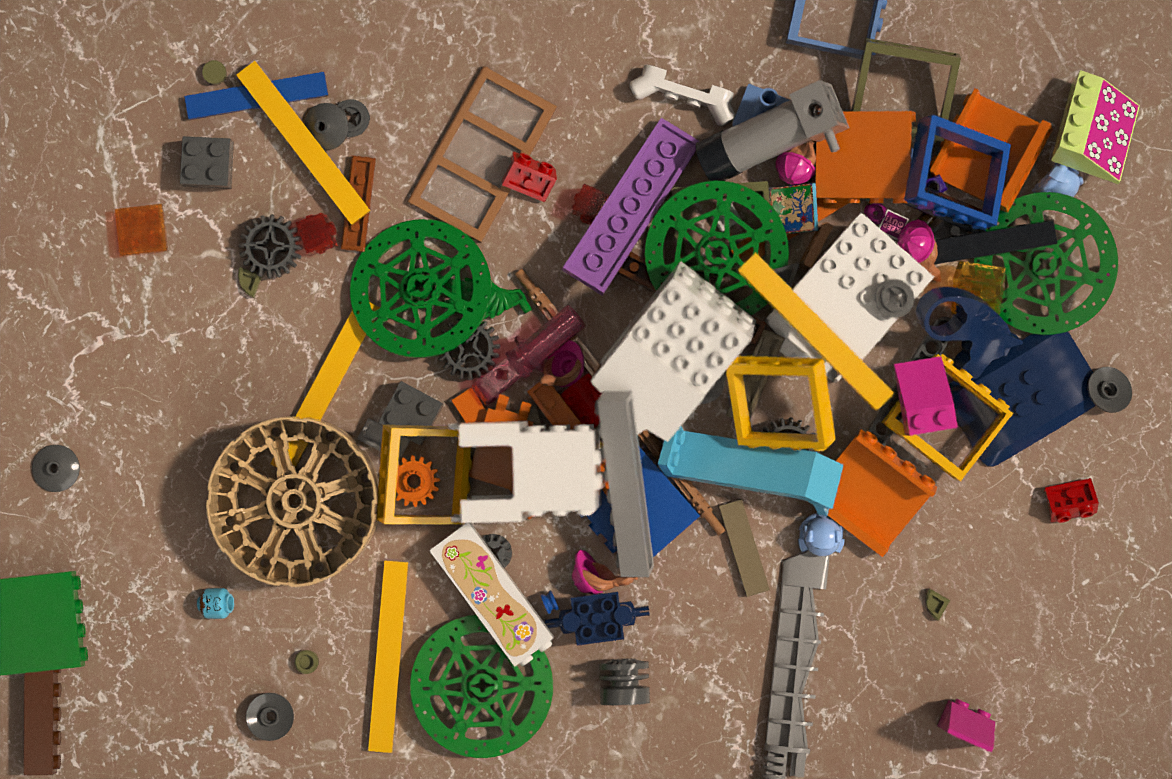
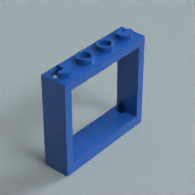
M933 114L919 119L904 201L916 205L918 209L931 210L934 215L953 218L952 220L956 223L970 224L973 229L980 228L986 230L989 227L996 226L1011 144ZM935 135L992 156L982 213L925 192Z

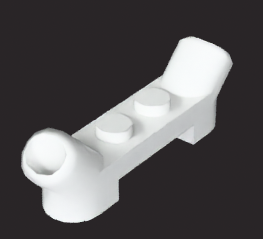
M644 65L641 76L630 81L629 87L634 97L638 100L659 91L665 93L664 97L677 101L678 98L687 100L686 104L697 108L703 105L709 108L716 124L719 126L728 124L736 116L730 105L734 93L721 87L712 85L708 94L665 80L667 70L652 65Z

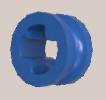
M551 590L548 591L547 595H540L548 614L553 609L559 610Z

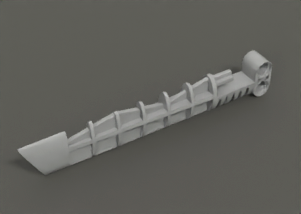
M808 551L783 562L765 750L768 751V756H764V759L767 760V765H763V768L766 769V774H762V777L765 779H785L788 752H792L790 776L804 777L806 754H810L805 726H813V722H806L804 720L802 698H816V695L803 694L809 671H818V668L811 667L818 644H821V640L818 637L816 616L824 617V613L815 612L813 588L826 589L830 555L817 556Z

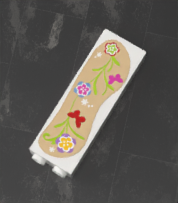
M466 523L429 550L514 667L519 663L523 667L533 659L531 654L538 649L542 653L552 645L550 640L554 638V635L471 523Z

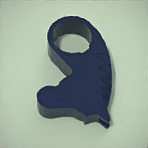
M955 287L934 288L925 293L917 304V321L932 338L940 341L962 340V351L956 355L954 367L959 371L962 368L971 374V380L977 379L993 360L1007 356L1011 347L1023 344V341L1010 331L1006 322L992 307L975 294L964 289ZM948 301L956 302L955 312L957 313L947 323L940 326L929 325L930 315L938 305Z

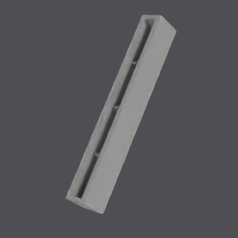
M603 391L599 400L596 401L595 411L600 416L599 437L603 438L601 456L606 461L604 478L609 483L607 500L612 506L610 522L615 528L613 544L617 547L618 551L616 566L620 568L621 577H649L654 568L633 395L632 391Z

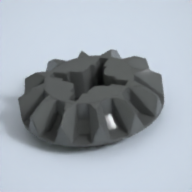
M349 99L340 102L337 106L344 113L347 110L351 115L358 114L355 118L356 127L354 124L348 123L347 137L353 138L362 135L369 126L370 115L368 109L357 100Z
M890 279L879 286L875 301L878 310L884 313L885 316L898 318L910 312L914 305L915 297L912 288L906 282L899 279ZM890 293L894 296L903 294L898 300L899 305L895 302L887 304L891 298Z
M488 534L482 537L489 547L491 546L493 549L499 546L502 547L497 555L499 556V562L505 568L512 558V548L508 540L498 534Z

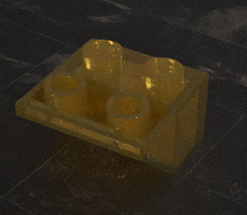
M959 261L953 276V287L975 294L1000 316L1006 268ZM953 301L951 306V315L957 313L955 312L957 304Z

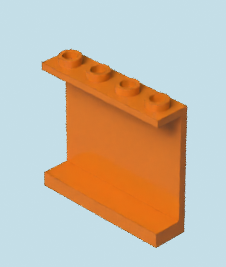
M974 88L972 94L968 93L963 102L964 108L960 115L957 114L953 122L1011 144L1000 209L1008 213L1051 135L1053 128L1051 123L1043 119L1039 123L981 96L979 90ZM944 139L940 145L941 151L938 156L935 155L929 165L932 177L940 174L944 183L984 201L992 156Z
M843 111L849 129L835 134L840 149L836 152H831L826 139L820 142L816 141V197L823 198V203H837V198L846 199V203H860V199H869V203H884V199H893V203H907V201H904L911 165L912 122H916V112Z
M861 429L836 459V462L843 464L834 506L833 509H829L828 516L883 557L888 552L891 543L929 497L935 495L937 486L932 478L927 475L922 476L917 472L916 467L911 462L901 460L894 449L880 444L878 438L873 433L865 432Z

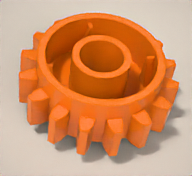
M411 455L409 462L403 457V464H398L396 493H398L396 501H400L403 498L405 499L404 506H408L410 501L413 502L414 507L418 506V501L426 505V498L429 497L433 500L435 497L432 492L439 491V488L435 486V482H439L441 479L435 478L434 475L438 472V469L432 470L430 467L433 462L430 461L425 464L424 457L422 456L419 461H416L415 455ZM413 474L418 475L421 479V483L417 488H412L408 484V479Z

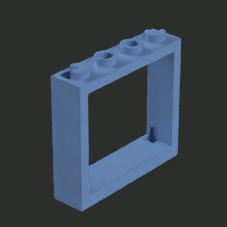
M795 0L786 43L861 59L863 50L799 37L798 33L805 0ZM874 0L866 38L875 39L876 32H881L883 18L879 17L881 9L885 10L887 0Z

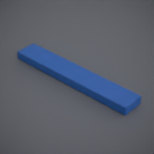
M325 72L271 81L287 103L329 96ZM245 86L184 96L189 120L261 108Z

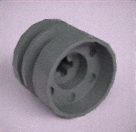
M621 658L599 663V670H610V674L599 675L600 680L610 681V686L600 688V705H639L650 703V687L639 685V680L649 678V674L638 673V669L649 668V662L640 661L635 658Z

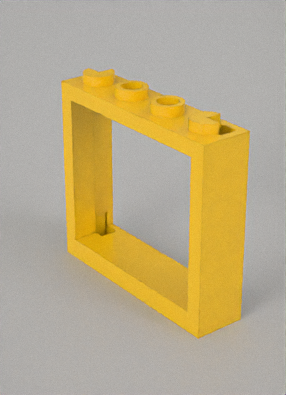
M935 354V355L932 356V358H934V357H940V355H939V354ZM942 354L941 357L946 374L998 414L958 467L918 435H905L904 425L896 419L901 412L899 400L882 423L954 480L961 482L1013 413L1008 410L1010 406L1000 398L994 399L989 395L991 393L990 389L981 383L979 385L975 384L971 380V374L962 368L960 371L952 365L954 363L953 360Z
M737 356L726 369L738 445L748 446L749 448L766 446L770 449L788 447L792 450L810 448L814 451H823L835 440L824 358ZM743 374L808 376L817 434L752 432Z
M383 425L376 510L377 521L383 524L465 525V523L451 522L453 514H461V500H467V494L470 491L468 476L472 467L470 457L472 446L460 447L459 429L451 430L449 426ZM400 436L458 437L452 515H394Z

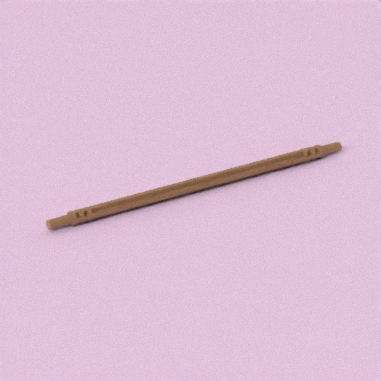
M520 269L515 275L529 292L527 295L563 341L570 340L576 342L581 347L584 355V368L593 378L594 374L601 367L541 288L539 286L536 287L524 270ZM646 429L638 434V437L654 458L659 461L663 445L652 432ZM670 477L700 517L706 519L718 536L726 531L712 513L713 509L690 480Z

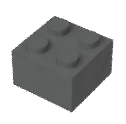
M183 136L180 184L184 187L231 189L234 142L230 138Z
M400 381L378 423L381 425L433 426L444 404ZM427 436L404 437L422 446Z

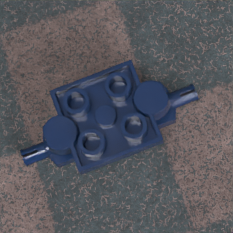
M618 591L571 597L572 609L560 610L559 618L545 619V624L555 623L546 626L548 629L560 627L563 634L575 633L577 646L624 640L623 626L634 625L636 617L650 616L649 611L640 612L649 610V606L634 608L631 601L619 602Z

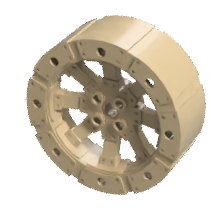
M276 418L247 429L222 452L213 468L208 483L207 515L212 534L218 546L241 571L252 578L271 585L307 586L336 575L363 552L378 524L376 510L379 479L369 455L359 447L358 442L346 431L329 422L315 418ZM275 427L281 430V434L277 437L272 434V429ZM328 432L335 434L333 441L327 440L326 434ZM305 439L304 441L314 443L311 450L312 454L305 467L303 466L299 473H297L295 466H292L289 456L288 441ZM269 448L271 454L274 455L278 469L276 471L277 479L267 478L250 466L259 452ZM331 453L338 459L343 460L344 466L349 472L348 474L332 482L316 483L319 476L318 472L325 459H328ZM233 462L239 465V469L236 472L230 469V465ZM364 473L368 474L369 482L365 483L361 480V476ZM290 479L295 481L293 489L287 486V481ZM240 484H249L262 491L261 493L267 497V500L260 502V505L247 509L246 507L239 508L237 492L239 491ZM311 490L316 493L314 500L308 497V493ZM355 492L357 508L354 511L353 518L344 517L329 510L330 508L323 502L330 499L331 496L340 493ZM292 494L300 496L301 504L299 507H292L290 505L289 497ZM278 501H282L284 507L282 510L276 508ZM304 512L306 515L305 520L300 521L297 518V514ZM227 517L234 518L235 523L232 526L226 524ZM262 518H273V529L267 541L260 546L249 537L245 526ZM313 521L320 524L324 523L343 535L342 539L337 543L338 546L324 553L321 546H318L313 532L315 530ZM360 527L366 530V534L363 537L357 535V529ZM292 528L296 535H299L304 549V559L289 560V558L279 556L280 546L286 534L288 535ZM263 558H267L270 561L268 567L261 565ZM317 563L324 565L322 572L316 571L315 565Z

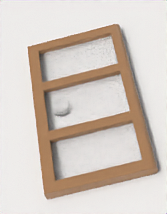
M483 66L407 202L439 220L460 229L468 236L482 243L511 191L510 188L502 185V179L512 162V153H525L529 156L532 154L557 106L490 70L489 67Z

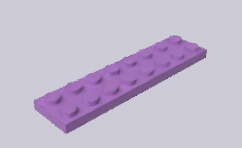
M661 118L563 266L562 271L603 296L695 154L696 143L699 141Z

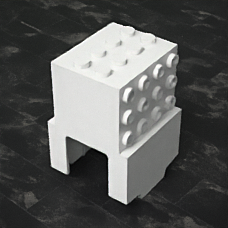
M860 213L792 290L862 360L898 319L885 316L884 313L878 310L875 297L879 286L887 280L899 279L906 282L912 288L916 298L934 276L880 230L870 219ZM890 293L891 298L887 304L895 302L899 305L898 300L903 294L894 296ZM775 309L764 320L775 334L785 337L780 353L785 357L823 358ZM824 359L826 378L837 383L842 377Z
M680 261L604 354L600 361L603 365L594 374L591 383L601 393L603 391H632L637 434L647 429L668 442L703 400L705 394L751 340L756 320Z
M528 421L449 424V429H459L460 447L505 445L513 447L514 495L472 496V500H461V514H453L451 522H522L530 516H542V514L548 511H552V516L567 515L570 511H577V515H591L602 505L601 488L605 486L604 472H601V464L605 460L601 456L600 437L598 429H594V424H580L574 426V429H570V425H554L550 427V430H546V425L528 427Z

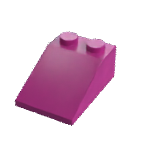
M941 356L893 364L906 436L958 428L954 403Z
M957 698L955 702L948 700L937 726L951 735L992 753L996 722L990 719L991 714L979 708L977 712L968 709L970 704Z

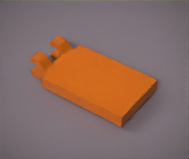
M499 394L496 409L488 408L484 422L528 421V427L534 424L533 421L528 420L532 404L522 401L519 414L508 411L506 407L510 397ZM509 445L476 446L468 477L513 490V447Z

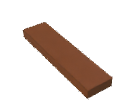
M352 155L349 183L370 209L376 158ZM370 212L353 225L345 217L341 250L365 252Z

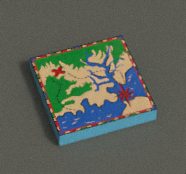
M816 183L769 188L770 205L780 217L786 234L818 231Z

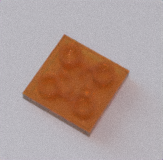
M163 204L115 209L119 254L121 257L168 251Z

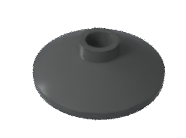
M318 104L308 112L305 118L304 125L324 150H332L339 147L347 137V117L343 110L335 104ZM322 122L325 124V129L323 131L320 127Z
M1102 367L1091 374L1087 384L1088 394L1092 402L1099 409L1109 413H1116L1129 405L1132 399V387L1128 378L1121 371L1112 367Z
M50 445L40 450L35 456L32 464V473L37 484L43 489L51 492H61L69 489L76 482L80 473V464L76 454L68 447ZM52 464H56L58 466V471L56 473H53L50 470Z
M264 693L257 696L250 703L246 712V722L249 730L259 739L266 741L278 740L290 731L294 721V712L291 704L286 698L276 693ZM268 712H273L275 714L274 720H269L267 718Z

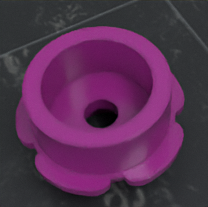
M871 203L864 209L866 217L876 225L881 224L887 211L882 203Z

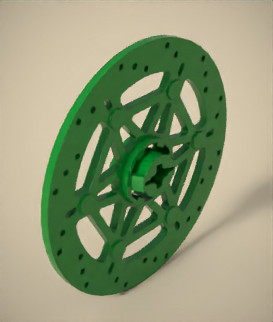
M728 181L697 183L673 195L655 215L650 225L645 245V261L648 275L653 287L657 291L661 283L666 280L680 261L685 263L691 258L696 257L699 265L689 268L693 271L704 270V280L708 283L709 273L718 274L714 288L722 294L744 285L749 286L753 290L752 294L735 303L752 316L767 305L768 301L742 275L732 271L731 268L735 263H738L741 267L745 264L739 258V254L750 247L754 248L753 255L755 253L758 255L759 243L766 240L770 243L771 251L769 267L773 270L787 266L789 258L787 234L775 209L755 191ZM724 194H727L726 201L723 200ZM709 199L717 200L715 210L690 220H686L681 216L682 211L695 203ZM736 202L749 209L761 221L762 227L754 230L730 211L731 203ZM670 215L675 217L676 221L670 219ZM721 215L724 216L725 232L715 231ZM714 216L710 232H706L694 225L698 221ZM729 219H733L747 232L731 236ZM673 227L679 232L675 261L665 265L663 260L664 240L668 229ZM687 229H691L703 237L696 243L687 233ZM767 230H772V233H765ZM716 236V239H722V237L727 239L730 243V249L733 250V258L729 256L728 246L724 242L717 240L711 242L708 238ZM685 237L695 248V251L684 258H680L682 239ZM752 238L751 242L740 249L737 248L735 240ZM708 245L715 249L721 247V254L726 260L720 257L712 258L713 252ZM701 247L705 249V257L709 263L713 265L724 264L726 267L718 269V267L712 266L710 268L706 266L703 255L700 254ZM665 271H668V274H667V275H665V276H662V275H661V273H663V272H665ZM724 273L739 280V283L720 289Z
M1039 192L1021 196L1015 199L1014 203L1016 205H1012L1008 213L1001 209L999 210L997 221L999 225L990 227V229L987 228L985 231L1005 228L1025 214L1029 216L1030 223L1045 221L1043 217L1044 210L1068 214L1077 219L1080 224L1075 229L1055 224V229L1066 232L1067 235L1057 241L1058 244L1018 250L1027 253L1025 261L1011 255L1010 252L994 254L1003 257L1009 285L1004 292L999 290L994 278L992 267L993 255L974 258L975 278L979 291L985 302L1007 324L1021 331L1032 334L1052 335L1078 328L1092 319L1103 308L1115 287L1119 266L1117 246L1107 223L1092 207L1072 196L1055 192ZM1033 206L1036 207V213L1033 211ZM1090 223L1091 226L1085 229V226ZM1088 235H1092L1099 251V272L1089 270L1083 242ZM1074 238L1073 244L1066 252H1063L1059 245ZM1077 246L1080 249L1082 267L1068 260V257ZM1046 247L1054 249L1052 252H1041L1040 254L1036 255V257L1033 260L1034 256L1032 254L1036 250H1045ZM1054 256V258L1049 263V266L1051 267L1050 269L1046 267L1038 271V269L1041 267L1040 265H1042L1043 263L1041 260L1042 258L1046 260ZM1061 257L1062 265L1059 266V274L1056 277L1038 278L1039 275L1048 276L1054 273L1059 265L1058 259ZM1010 260L1024 267V270L1015 281L1012 278ZM1033 260V269L1031 270L1030 262ZM1067 266L1082 273V276L1065 275ZM1025 275H1028L1032 282L1018 289V284ZM1061 279L1076 281L1077 284L1064 296L1060 295ZM1096 279L1102 280L1103 283L1097 282ZM1039 284L1045 300L1027 295L1025 292ZM1047 284H1055V300L1051 299L1046 288ZM1087 284L1093 287L1091 294L1082 304L1067 313L1063 312L1062 303L1082 285ZM1006 297L1007 300L1004 303H1001V300ZM1019 297L1048 307L1049 315L1042 317L1028 314L1013 306V301ZM1056 314H1057L1058 317H1059V321H1056V318H1055V315H1056Z
M419 219L405 221L377 235L365 247V252H362L353 269L350 283L351 305L362 330L381 348L407 358L435 357L460 346L480 326L490 303L491 275L480 248L460 229L436 220ZM433 238L443 241L454 247L458 254L450 258L425 247V239ZM410 240L411 247L386 265L379 262V259L393 246ZM417 253L421 255L423 268H415ZM426 255H432L445 262L430 269ZM411 256L409 271L394 268L395 265ZM465 266L470 267L473 278L471 301L462 299L460 270ZM451 267V270L442 279L438 278L437 272ZM388 274L401 275L403 279L401 283H397ZM453 275L455 276L456 284L455 295L443 288V285ZM371 276L380 278L381 307L376 311H372L369 302L368 288ZM387 282L399 290L388 302L386 301L385 285ZM420 285L424 288L422 292L417 288ZM441 294H444L453 300L454 303L449 304L438 301ZM400 298L404 300V305L390 310ZM433 306L448 309V311L431 321ZM412 308L415 323L402 319L397 314ZM419 309H426L424 324H421L418 314ZM455 312L463 315L462 319L452 329L437 337H431V329ZM389 319L416 330L417 338L407 339L397 336L387 330L383 323ZM423 339H426L425 345H423Z
M469 615L445 624L424 643L416 657L411 673V700L421 726L439 745L465 757L492 758L507 754L521 747L540 729L547 717L552 702L553 676L547 655L544 651L541 653L539 649L532 654L533 659L530 661L534 673L533 676L524 677L518 666L514 667L498 643L495 645L464 646L461 641L462 636L472 633H490L477 615ZM449 636L453 637L454 642L450 640ZM445 647H449L453 654L440 680L430 681L429 674L435 659ZM490 650L491 653L480 664L470 654V651ZM498 652L500 657L497 667L494 669L488 666V663ZM464 654L473 663L474 667L466 670L461 655ZM504 659L508 660L517 674L516 677L500 674ZM454 661H457L463 676L446 680ZM478 670H486V673L489 675L493 674L497 679L493 680L491 676L482 673L473 677L471 681L466 682L469 675L476 674ZM480 680H483L484 684L493 685L485 688L483 693L480 692L479 688L471 687L477 685ZM503 680L518 682L519 686L504 690ZM534 682H541V685H534ZM461 683V692L445 690L444 688L447 685ZM423 687H429L430 690H425V691H424L422 688H423ZM497 690V694L487 699V702H478V699L471 698L467 694V692H471L476 698L482 699ZM534 691L533 703L527 716L516 726L511 719L524 692ZM517 692L518 695L513 705L507 711L501 696ZM439 695L456 721L452 729H449L440 721L431 705L430 696ZM448 695L464 698L459 714L456 713L447 699ZM498 702L503 718H499L490 708V705ZM470 703L476 709L465 720L463 719L467 704ZM484 708L494 721L473 722V719ZM499 726L503 732L501 737L489 740H475L465 737L467 729L473 727ZM510 730H512L513 733L515 734L514 737L511 736V734H510V732H509ZM456 733H459L457 739L455 740V739H454L455 734H456Z

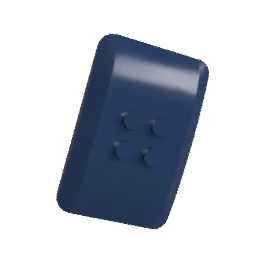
M1068 331L1052 335L1030 334L1022 339V345L1011 347L1007 356L993 360L977 379L972 380L975 384L979 385L981 383L990 389L991 393L989 395L994 399L1000 398L1010 406L1008 410L1013 413L979 457L984 465L991 467L999 465L1096 406L1090 399L1087 389L1088 380L1093 371ZM954 380L949 383L954 403L956 420L971 446L974 447L998 414Z

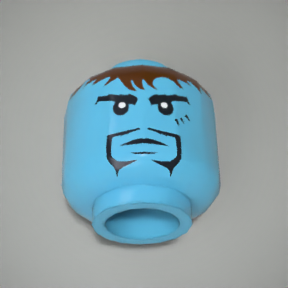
M207 588L202 592L201 597L197 599V609L201 611L204 618L225 619L234 609L233 595L225 588Z

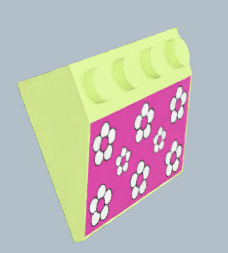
M1080 70L1070 88L1051 161L1119 184L1140 105L1104 78Z

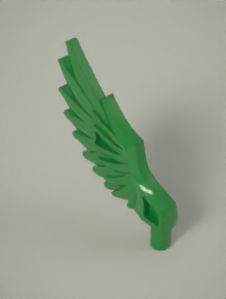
M436 274L439 279H442L444 277L440 274ZM465 277V281H461L462 299L471 301L473 279ZM450 278L444 284L447 287L443 288L455 295V279ZM491 280V298L483 320L489 316L494 319L496 315L500 316L504 310H509L517 305L520 306L524 314L530 312L532 308L525 294L520 289H503L495 285ZM451 299L444 300L445 303H454Z

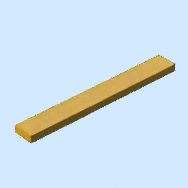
M253 61L236 74L351 225L369 213L370 209L257 62Z
M756 253L738 270L875 411L894 394Z
M370 302L372 311H376L380 308ZM353 309L295 417L302 419L310 417L319 420L323 418L366 337V333L356 320ZM305 439L288 441L289 456L292 466H295V468L309 442L304 441ZM273 458L270 464L277 467Z
M384 561L368 751L393 752L409 562Z

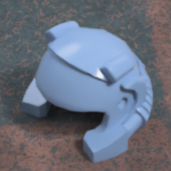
M1055 163L1051 170L1036 183L1032 192H1055L1074 197L1080 185L1084 183L1083 177L1079 176L1078 170Z
M816 512L808 516L799 527L798 544L801 552L810 551L817 556H828L835 551L841 552L845 541L843 539L844 528L829 516L818 515Z

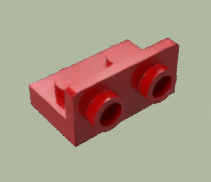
M513 152L511 155L512 162L502 179V185L545 202L557 180L556 169L547 162L533 160L531 156L525 153Z
M588 373L561 393L560 396L582 424H594L595 428L600 423V416L596 414L595 404L602 393L591 383L592 377Z
M1091 478L1045 487L1044 489L1050 510L1051 522L1064 523L1071 518H1088L1098 511L1099 501Z

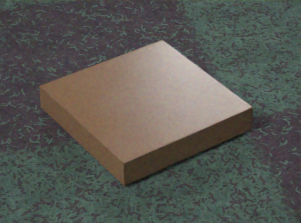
M824 222L818 226V231H815L799 261V268L804 271L812 268L833 228L832 224Z

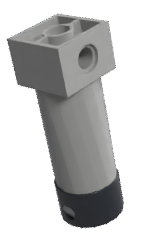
M820 80L789 94L791 100L697 142V156L710 181L728 180L751 167L810 140L820 142L826 139L830 151H838L840 147L835 134L849 129V125L832 84Z

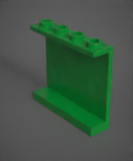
M76 571L0 579V676L85 666V661H88L87 647L83 646L86 628L85 624L81 623L80 614L83 613L84 609L83 601L78 596V590L81 589V579L79 575L76 576Z

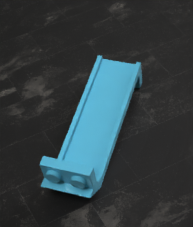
M680 426L668 442L664 440L658 461L660 469L667 477L802 499L813 504L818 515L828 516L829 509H833L843 469V464L817 452L792 450L788 447L770 449L766 446L749 448L748 446L738 445L737 439L684 431L682 426Z

